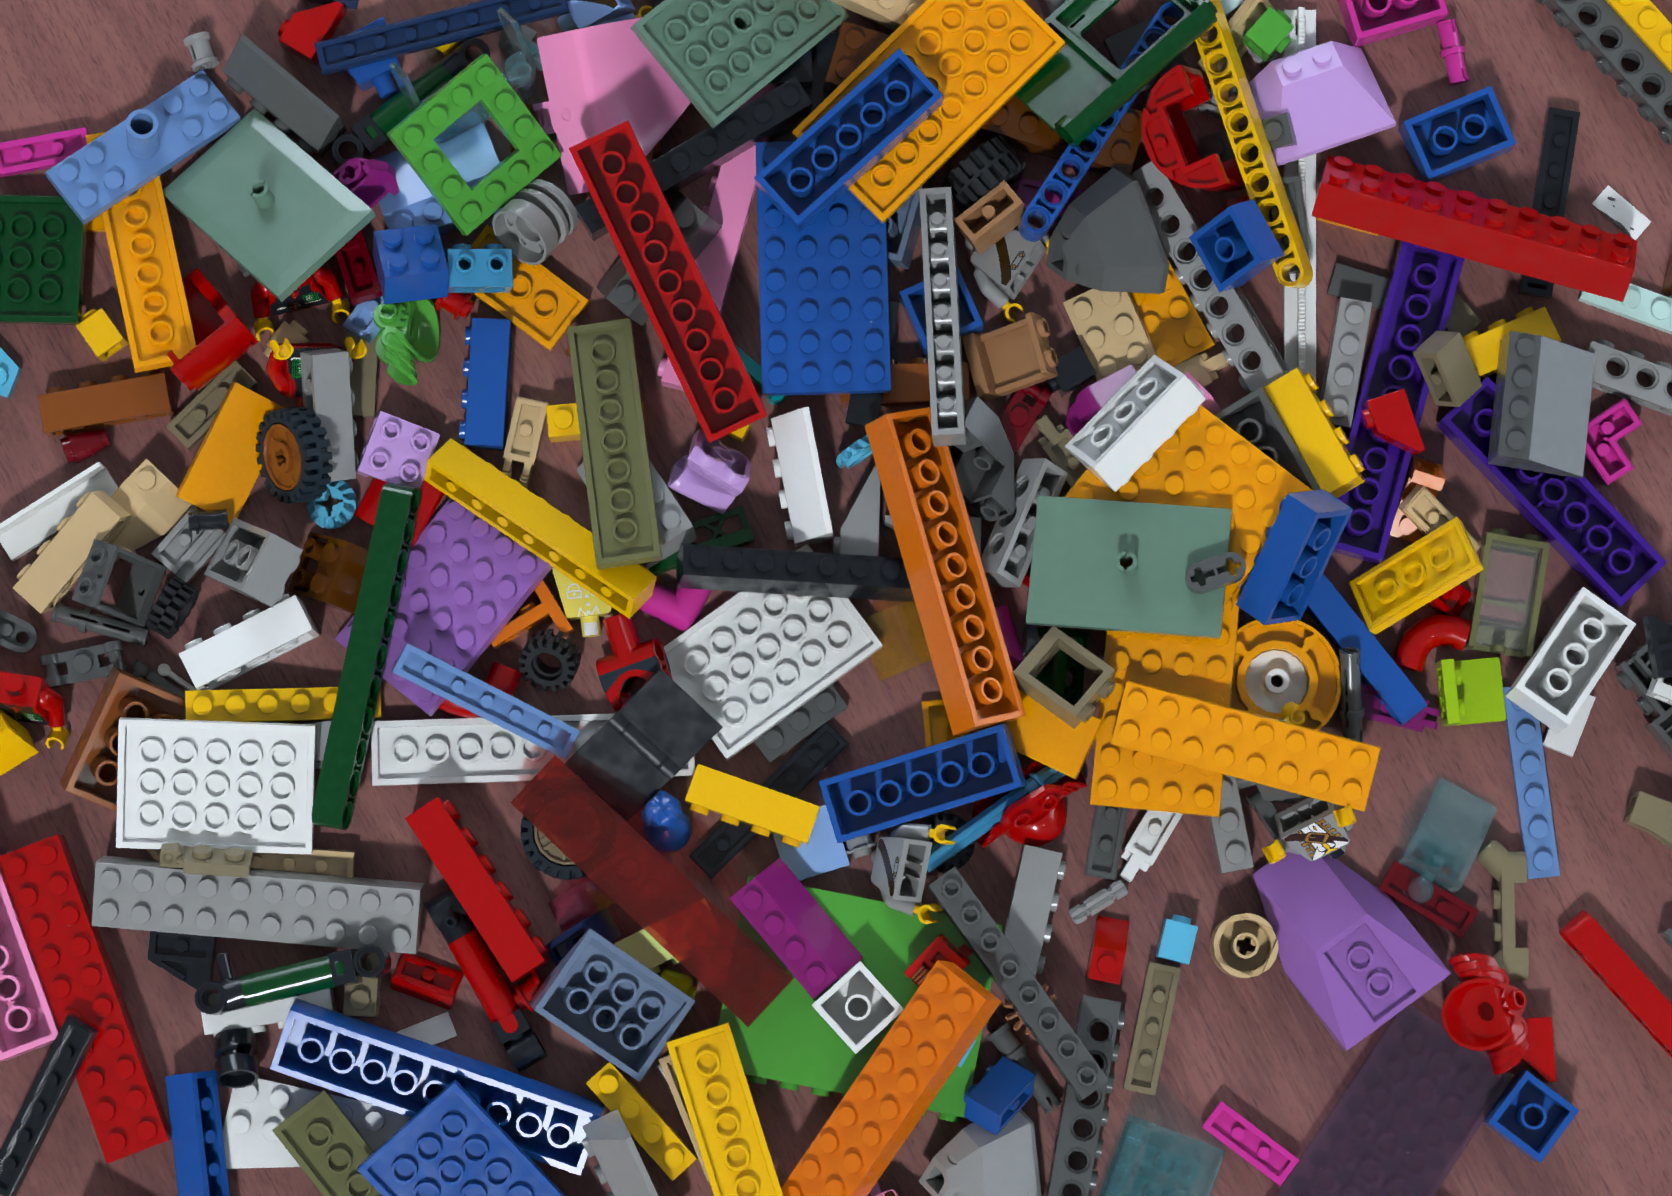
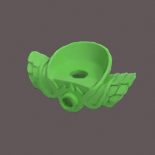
M431 299L384 304L382 302L373 311L374 323L381 329L376 339L375 350L377 356L383 363L388 365L387 374L395 379L397 383L407 386L417 385L418 375L414 360L421 363L435 361L440 346V323L435 305Z

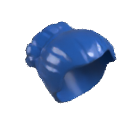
M659 791L646 804L645 809L642 810L644 836L655 850L663 853L676 852L682 849L690 839L692 833L691 820L678 799L669 795L666 791Z

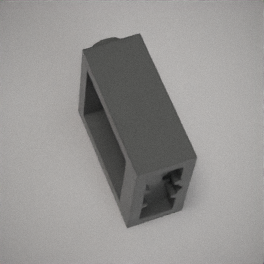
M94 539L72 600L120 620L144 627L166 567L116 545ZM116 558H120L132 563V567L115 608L100 601Z

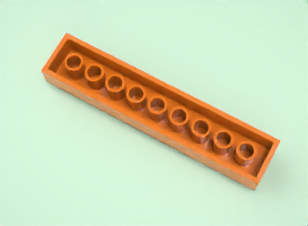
M930 407L885 414L864 426L952 734L954 736L991 728L1026 716L1013 674L949 447H934Z
M937 960L782 1186L783 1196H867L997 1009L1001 1000L955 963Z

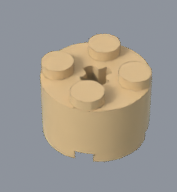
M1240 913L1229 916L1215 927L1211 935L1210 953L1212 960L1223 973L1234 978H1253L1263 974L1273 965L1278 954V940L1272 926L1267 920L1256 914ZM1246 937L1248 939L1247 944L1251 946V951H1244L1241 954L1239 953L1240 947L1236 944L1237 941H1242Z

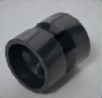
M235 1028L216 1034L214 1037V1053L217 1059L215 1063L217 1084L222 1087L236 1089L256 1083L259 1079L258 1061L255 1058L257 1055L255 1033L247 1029Z

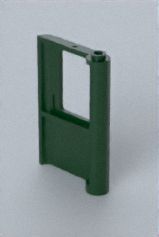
M1066 0L1044 20L1065 41V46L1014 96L1064 141L1076 148L1217 22L1215 15L1217 9L1210 0H1169L1184 13V16L1125 69H1118L1082 38L1083 33L1120 0Z

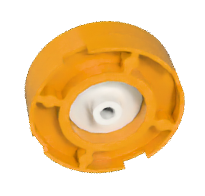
M1254 620L1240 627L1237 633L1231 708L1279 720L1284 719L1282 716L1283 706L1288 702H1294L1299 705V708L1293 715L1297 711L1305 714V721L1299 726L1319 731L1332 717L1341 695L1340 664L1333 648L1316 629L1299 620L1263 625L1258 620ZM1271 678H1276L1279 681V687L1272 685Z

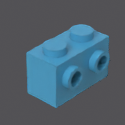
M470 244L452 245V249H447L445 257L449 269L448 293H509L513 288L512 249H503L502 244L484 245V249H472Z

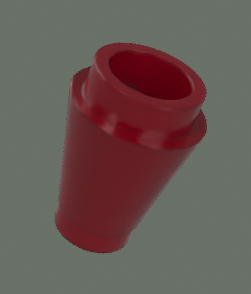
M104 428L67 433V437L60 439L68 463L76 461L78 464L110 446Z

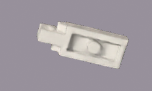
M1147 810L1123 849L1125 851L1121 858L1125 859L1127 863L1119 876L1131 882L1139 869L1146 872L1154 864L1183 814Z

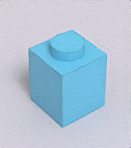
M1173 914L1172 920L1164 919L1155 957L1185 965L1190 963L1198 926L1191 925V918Z

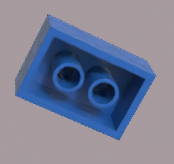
M1491 86L1405 120L1398 129L1420 181L1427 183L1439 181L1510 152L1516 144Z

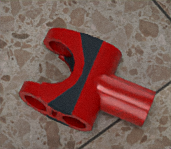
M623 614L603 620L613 653L596 661V668L602 688L616 712L632 696L631 688L636 678L640 677L647 681L660 668L672 679L670 665L661 642L654 638L640 643L632 617L629 619Z

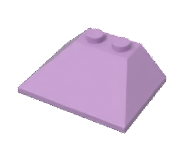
M1329 41L1271 61L1249 82L1261 120L1286 112L1290 113L1297 145L1272 150L1277 167L1396 126L1394 117L1362 49Z

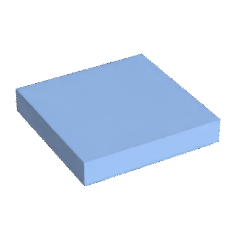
M826 805L820 806L808 845L801 843L800 847L796 848L782 843L783 836L772 833L780 858L799 881L850 865L843 842L837 843Z

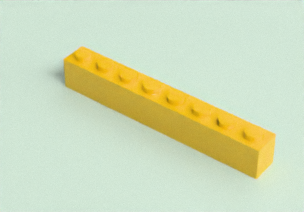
M450 438L427 460L424 477L426 482L538 558L549 563L550 566L630 619L652 596L657 576L652 574L648 568L639 564L598 570L592 531L587 530L575 522L569 515L563 514L548 504L542 497L533 494L517 480L511 479L499 471L493 464L484 461L472 453L466 446Z

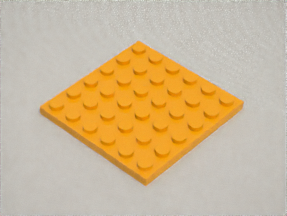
M1200 405L1198 410L1176 429L1175 434L1153 453L1151 459L1143 463L1131 476L1130 480L1116 492L1101 482L1090 470L1086 469L1065 497L1232 509L1229 552L1238 553L1243 557L1246 563V571L1240 581L1226 586L1225 606L1249 577L1255 565L1254 559L1261 552L1267 539L1266 533L1274 524L1280 512L1279 506L1281 501L1288 493L1313 490ZM1228 560L1227 571L1230 572L1231 576L1236 575V569L1240 565L1239 563L1233 564L1231 560ZM1125 561L1123 567L1127 569V567L1132 565L1133 561ZM1182 636L1184 639H1186V640H1187L1188 642H1190L1192 645H1193V644L1197 641V639L1199 638V637H1187V636Z

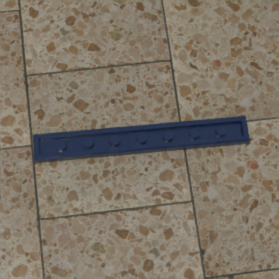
M482 0L314 44L322 75L325 76L553 18L570 12L567 0Z

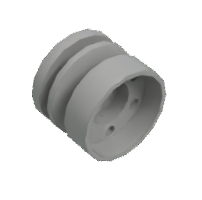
M534 179L494 215L492 226L499 243L503 245L504 249H512V256L515 259L528 265H539L557 249V245L565 241L567 236L576 230L578 216L572 201L561 189L545 180Z

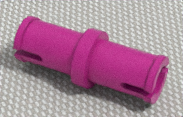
M1448 19L1436 23L1442 46L1440 56L1442 59H1445L1450 80L1449 84L1458 85L1470 81L1463 56L1466 50L1465 46H1461L1456 19Z

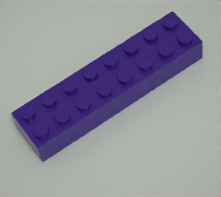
M1486 377L1481 382L1483 386L1460 407L1452 409L1436 426L1607 604L1614 609L1621 607L1667 562L1584 476L1580 479L1487 464L1496 384L1489 377Z

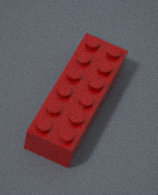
M436 797L405 819L511 982L517 983L532 971L549 962L545 956L549 953V950L540 936L533 938L527 929L532 924L524 911L520 908L515 910L510 903L514 896L507 885L502 881L497 883L492 874L497 870L487 855L482 854L480 856L475 849L479 842L474 834L467 827L462 829L457 820L461 818V815L455 805L449 799L444 801L440 797Z

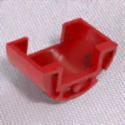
M1181 64L1177 65L1156 82L1150 91L1151 95L1146 107L1143 108L1141 133L1149 158L1167 178L1187 187L1212 192H1232L1246 188L1235 158L1221 162L1219 154L1216 153L1204 159L1201 158L1184 112L1208 102L1212 98L1201 70Z
M196 268L182 280L196 347L181 359L172 350L167 353L174 363L170 370L190 391L194 388L200 391L259 342L208 279Z

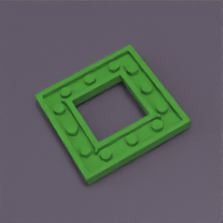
M481 54L386 133L462 235L465 236L470 234L562 156L487 54ZM480 102L515 148V151L470 188L433 139L475 104Z

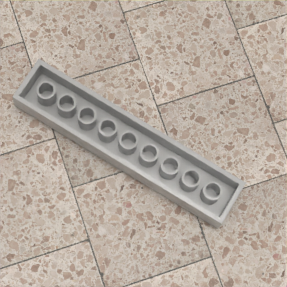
M103 855L95 864L91 926L359 949L365 945H375L384 948L387 952L416 954L421 942L425 883L251 868L247 878L183 873V868L160 867V861Z

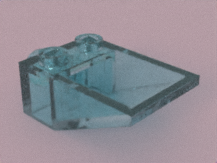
M1439 778L1397 860L1398 863L1421 875L1414 878L1408 885V894L1412 900L1419 903L1430 900L1434 893L1432 882L1452 893L1461 889L1478 855L1498 809L1497 807L1445 779ZM1415 850L1423 854L1422 861L1412 856ZM1442 866L1450 867L1452 871L1451 876L1441 871Z

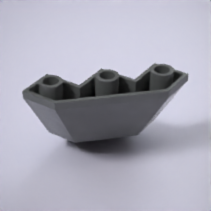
M1119 166L1113 167L1070 203L1050 237L1046 266L1067 281L1099 291L1164 293L1169 263L1138 179Z
M976 396L964 401L967 445H951L948 447L968 515L981 517V519L993 522L1010 516L1015 511L1014 452L999 417Z

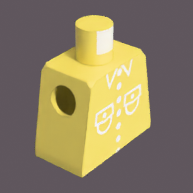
M552 568L567 620L581 621L582 637L602 635L599 617L613 616V608L555 568Z

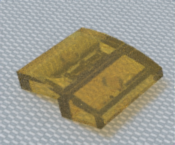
M907 600L864 618L883 645L881 649L870 656L880 681L932 661L915 601Z

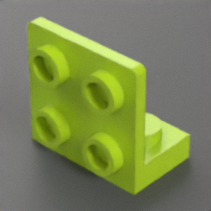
M1498 657L1460 661L1445 659L1435 663L1442 727L1506 720L1501 664Z

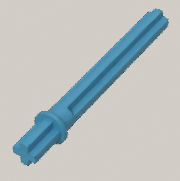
M1048 766L1036 774L1030 773V778L1026 780L1027 786L1012 790L945 838L949 841H955V844L945 845L938 843L932 847L927 871L932 872L991 830L993 826L1000 823L1005 810L1010 805L1043 785L1055 784L1066 775Z

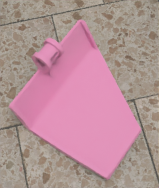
M643 17L537 38L549 101L533 104L532 108L533 111H537L539 125L545 133H556L559 152L562 154L561 162L569 195L589 192L569 150L570 147L629 120L644 154L647 156L691 103L630 29Z

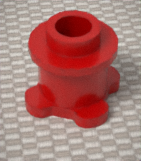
M448 293V297L437 298L435 308L438 311L441 308L454 315L453 319L456 321L460 317L466 319L475 306V303L471 301L473 294Z
M536 970L531 972L532 977L521 985H514L516 992L512 996L522 1010L528 1008L531 1012L534 1011L529 1002L544 982Z

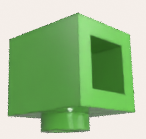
M1269 7L1248 30L1242 43L1266 62L1275 51L1281 54L1293 39L1289 35L1294 26L1290 24L1292 21L1287 14L1279 9L1275 11Z

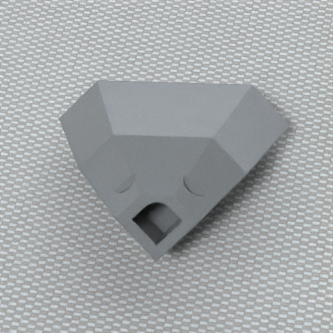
M1020 1109L997 1136L975 1123L968 1125L933 1157L919 1182L932 1196H1042L1034 1122Z

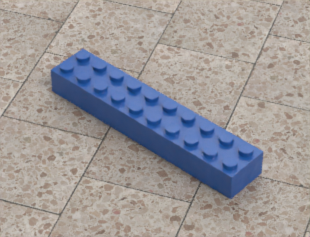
M297 998L290 1008L270 1067L271 1070L411 1118L451 1082L456 1080L531 1159L580 1176L588 1156L581 1140L587 1138L582 1126L602 1117L604 1109L603 1103Z

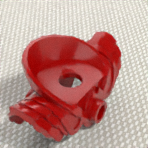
M1034 761L1026 769L1022 767L1025 780L1030 778V773L1036 774L1046 765ZM1079 773L1077 779L1066 775L1055 784L1043 785L1016 801L1005 810L1000 823L993 826L991 830L977 839L978 843L985 848L1004 834L1014 842L1022 845L1041 846L1053 841L1066 824L1067 805L1064 797L1087 786L1084 776ZM1011 791L981 799L975 803L972 819Z
M1474 952L1455 955L1448 961L1453 966V971L1457 974L1458 980L1461 983L1449 992L1443 1002L1441 1016L1444 1029L1459 1046L1473 1051L1487 1050L1490 1064L1493 1067V1074H1504L1519 1064L1529 1048L1527 1041L1528 1026L1525 1019L1521 1016L1527 1004L1526 996L1517 987L1509 985L1507 973L1499 967L1495 958Z

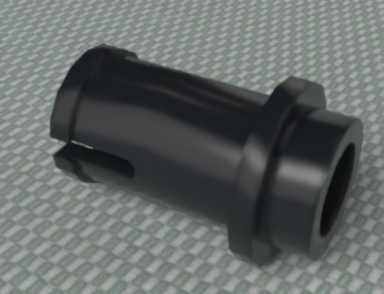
M194 509V512H188L189 532L196 531V534H199V531L228 529L227 509L199 512L197 509Z

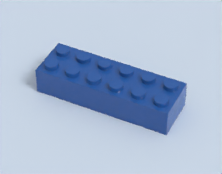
M899 48L754 177L756 186L800 232L942 106L943 95Z
M1008 723L819 781L837 843L846 842L1027 786Z

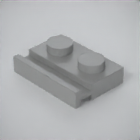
M193 505L188 512H194V509L197 508ZM187 512L151 554L181 580L189 584L214 556L225 532L222 529L199 531V534H196V531L189 532Z

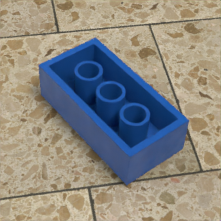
M1326 490L1288 493L1280 503V512L1274 524L1266 533L1267 539L1261 552L1254 559L1255 565L1249 578L1241 586V595L1236 605L1263 625L1301 620L1350 518L1353 509Z

